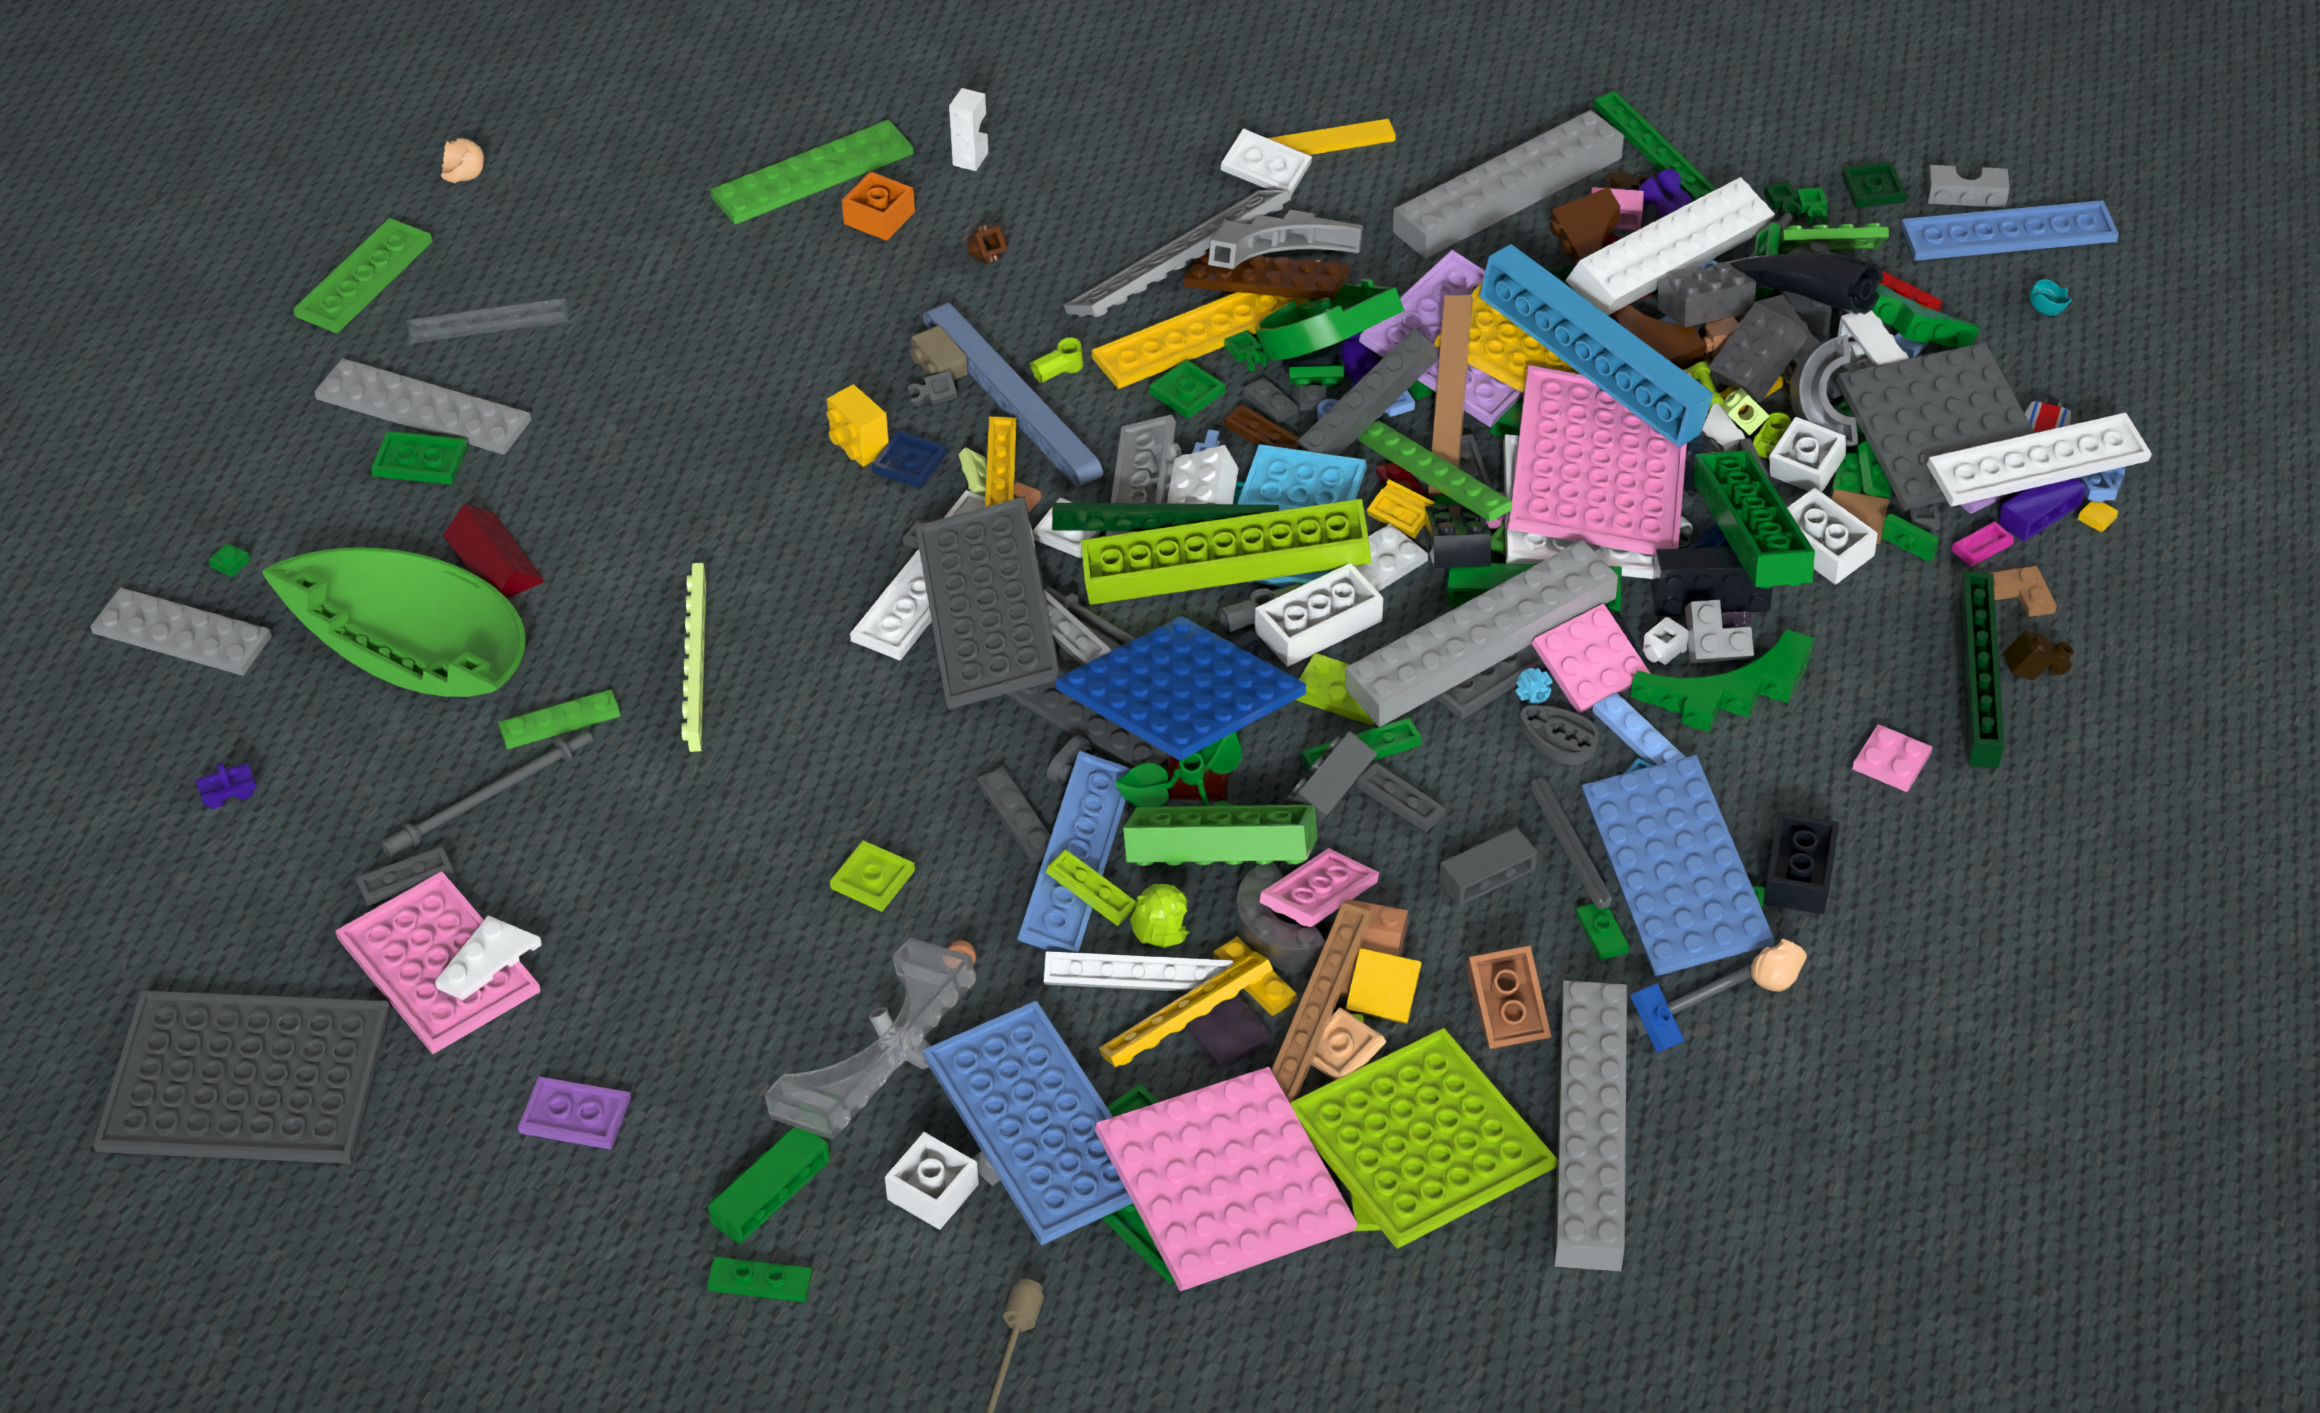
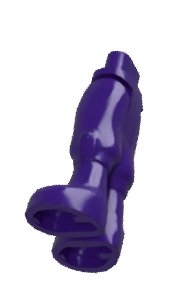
M1673 169L1661 171L1657 176L1658 184L1654 178H1649L1638 189V191H1644L1643 205L1647 206L1654 203L1661 218L1692 203V198L1680 188L1681 176ZM1661 189L1672 197V201L1666 199Z
M1360 333L1347 338L1343 348L1340 350L1346 368L1345 372L1352 380L1351 389L1380 362L1374 351L1359 342Z

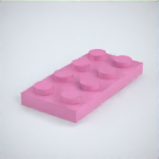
M1328 848L1263 890L1260 896V903L1270 907L1274 912L1282 913L1296 920L1299 924L1311 928L1339 909L1342 903H1346L1347 899H1354L1376 884L1379 872Z

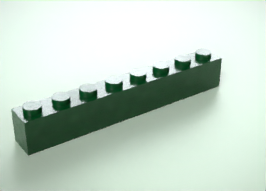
M1964 571L1959 592L1968 764L1973 767L1999 768L2004 749V730L1993 573Z

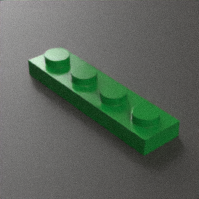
M1410 717L1355 734L1357 738L1377 753L1372 761L1421 746L1422 737ZM1332 742L1301 751V759L1308 772Z

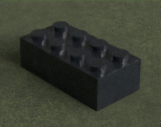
M1732 547L1655 550L1652 599L1656 616L1686 615L1685 607L1690 602L1720 600L1721 613L1770 611L1773 587L1767 589L1755 587Z

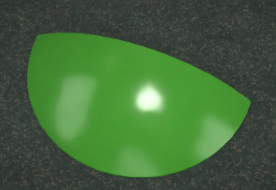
M337 548L291 557L264 569L262 573L286 606L326 645L368 673L399 687L419 693L444 697H469L488 694L498 690L514 675L524 655L526 640L524 626L517 611L507 598L480 577L436 558L383 548Z

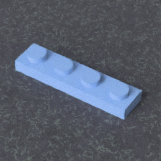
M1615 692L1593 704L1592 712L1647 763L1655 766L1686 758L1618 693Z

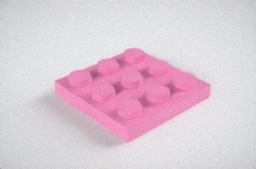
M1604 603L1534 638L1531 643L1578 714L1592 708L1593 704L1615 692L1619 694L1632 687L1633 677L1637 670L1650 673Z

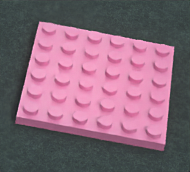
M1269 1067L1096 1123L1095 1132L1180 1292L1355 1231L1357 1227L1354 1216Z

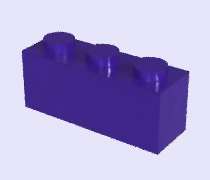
M2073 478L2023 490L2014 498L2007 499L2002 504L1999 524L2025 542L2080 506L2086 485Z

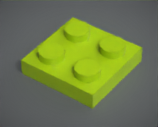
M863 840L830 880V886L834 891L883 912L913 874L915 866L913 862Z

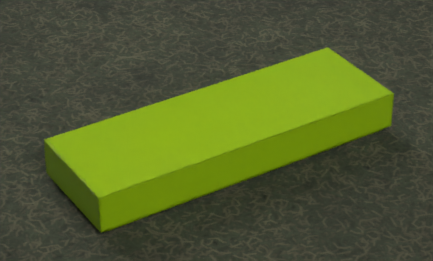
M1066 849L1046 869V874L1117 926L1135 909L1137 901Z

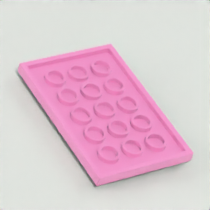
M442 871L335 931L337 939L432 1055L541 992L538 982L520 961L511 967L506 965L493 974V979L464 1000L437 989L435 983L437 978L484 921Z

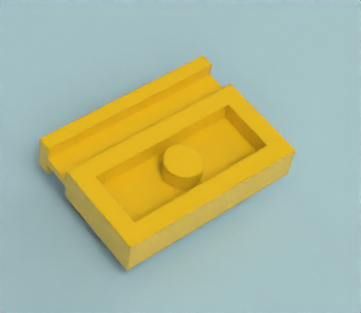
M1388 479L1385 488L1380 490L1368 507V516L1386 525L1391 523L1399 531L1415 539L1425 525V506H1432L1435 502Z

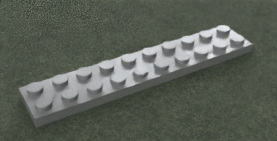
M1288 190L1256 191L1065 303L1063 306L1066 313L1078 315L1079 317L1086 315L1099 317L1108 312V307L1124 303L1128 300L1127 296L1146 290L1148 288L1147 284L1152 281L1163 280L1167 277L1169 271L1181 269L1187 265L1186 261L1191 258L1195 259L1205 255L1206 249L1210 248L1212 237L1225 220L1252 224L1257 215L1264 216L1267 213L1281 210L1283 208L1282 204L1291 200Z

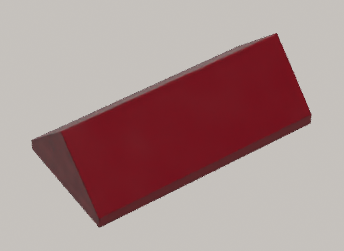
M467 504L462 506L443 536L469 572L495 587L506 598L544 583L541 575L494 512Z

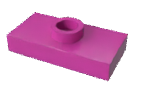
M1994 521L1953 543L1951 551L1972 567L2013 545L2014 537Z

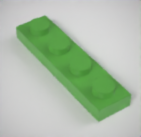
M610 689L498 722L508 750L620 717V711Z

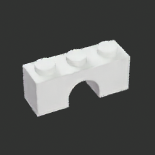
M961 88L949 105L953 165L976 171L988 154L987 134L979 132L981 121L986 115L985 94Z

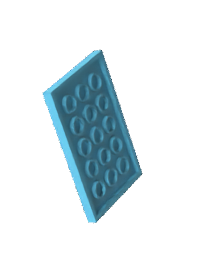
M1259 444L1238 504L1279 505V511L1356 500L1367 467L1366 460ZM1332 569L1249 582L1279 587L1298 583L1303 586L1332 572Z

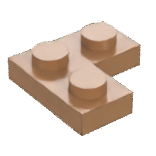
M2037 566L1991 572L1993 573L1995 600L2018 597L2027 617L2055 613L2057 605Z

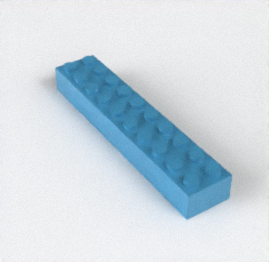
M1512 244L1489 256L1479 298L1679 448L1701 435L1714 393Z

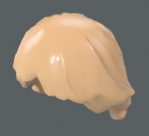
M457 138L456 141H451V143L447 141L441 177L455 184L458 181H468L480 175L484 163V155L480 146L464 138Z
M1781 939L1777 946L1764 948L1754 958L1750 966L1751 977L1764 989L1775 992L1786 990L1796 981L1807 958L1806 952L1802 947L1793 942Z

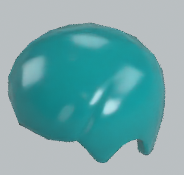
M2049 279L2038 280L2029 291V299L2032 306L2038 313L2045 316L2059 315L2072 301V298H2067V288H2060Z

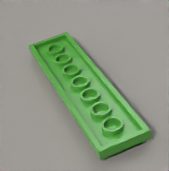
M886 120L710 189L711 197L735 225L914 154L913 146L889 120Z

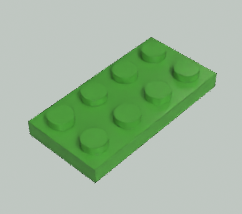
M1879 223L1866 224L1864 228H1854L1853 224L1839 225L1838 228H1828V225H1815L1812 229H1802V226L1799 225L1788 226L1780 234L1781 242L1778 252L1792 251L1813 241L1830 242V250L1879 249L1889 238V227H1881Z

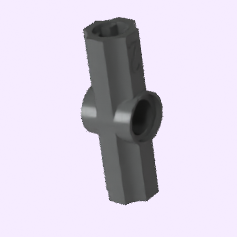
M1299 583L1292 584L1274 591L1263 588L1257 589L1252 592L1250 599L1219 609L1222 627L1226 632H1231L1255 624V608L1297 589L1301 585Z

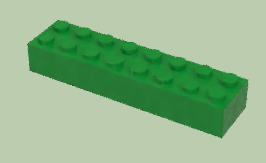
M1751 451L1695 454L1694 486L1754 586L1767 589L1776 585L1799 586L1802 583H1812L1815 550Z

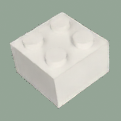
M1795 417L1769 456L1770 476L1806 491L1816 488L1822 493L1846 456V436Z
M923 1132L885 1176L887 1200L940 1230L979 1185L977 1162Z

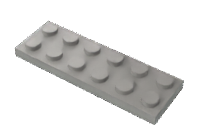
M121 587L90 626L93 634L242 676L272 637L270 629Z

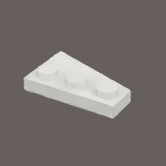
M487 916L435 981L438 990L464 1000L493 979V974L506 965L511 967L517 963L519 956L527 950L531 949L534 951L542 945L540 937Z

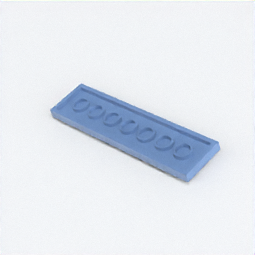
M2103 200L1902 219L1901 229L1914 261L2117 242L2119 235Z
M1082 751L1078 752L1017 940L1051 952H1079L1092 907L1045 872L1047 867L1066 849L1101 876L1103 875L1126 802L1116 788L1115 781L1127 774L1131 768Z

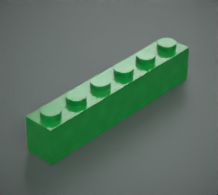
M1491 563V566L1449 568V606L1459 607L1537 564ZM1609 566L1618 575L1617 593L1614 600L1604 605L1608 610L1621 611L1622 566Z

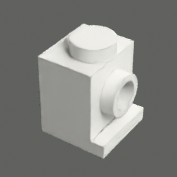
M1664 618L1645 634L1643 644L1645 656L1651 662L1659 661L1666 665L1680 652L1684 653L1687 650L1689 631L1670 618Z

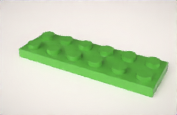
M389 218L293 309L295 317L338 334L433 242L431 234Z

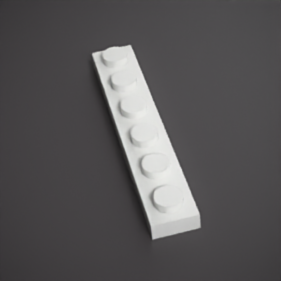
M1046 952L1044 984L1190 992L1232 966L1233 961Z

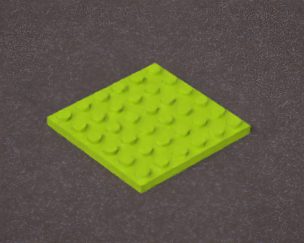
M1445 1028L1290 1102L1292 1109L1315 1149L1396 1249L1541 1176L1557 1166L1558 1159Z

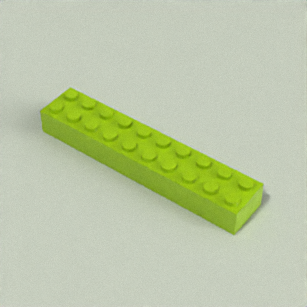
M1362 499L1081 540L1085 585L1090 605L1338 569L1349 563L1353 566L1372 564Z

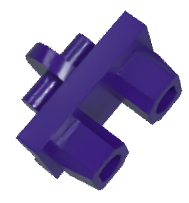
M220 762L216 764L218 772L195 779L203 804H208L211 809L223 806L225 803L224 799L236 796L237 799L241 800L252 797L253 790L257 789L248 763L225 769L223 763Z

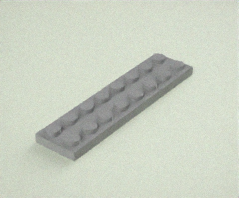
M344 358L339 361L314 392L317 400L442 437L466 439L469 445L503 455L506 454L531 421L529 412Z

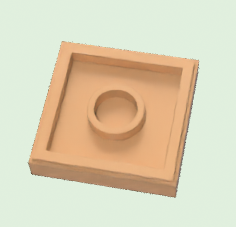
M1340 1007L1331 1016L1311 1065L1335 1081L1362 1068L1386 1043V1040L1381 1034Z

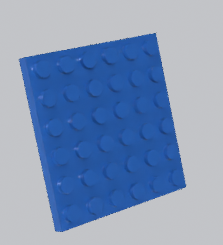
M1183 616L1056 679L1057 690L1180 761L1306 694V684Z

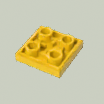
M1360 948L1346 1011L1408 1024L1422 963Z

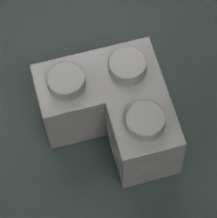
M1720 600L1694 601L1685 607L1686 626L1689 631L1688 648L1690 664L1743 661L1754 656L1751 627L1722 629Z

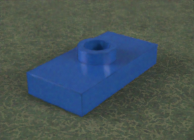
M1658 983L1630 995L1657 1053L1685 1041Z

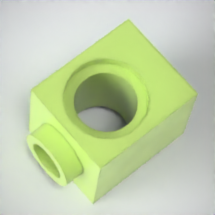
M1742 388L1730 393L1725 399V404L1722 406L1725 412L1749 435L1769 417L1765 410ZM1749 405L1746 413L1738 414L1740 407Z

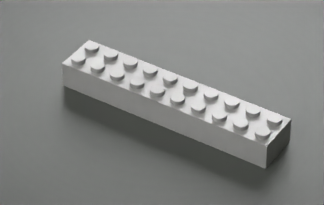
M1589 110L1394 208L1393 232L1426 259L1622 158L1624 135L1592 110Z
M1582 540L1345 668L1346 691L1377 726L1381 727L1531 645L1534 638L1603 603L1606 604L1614 600L1617 593L1618 575Z
M1563 980L1560 1017L1554 1267L1621 1271L1625 1249L1627 985Z

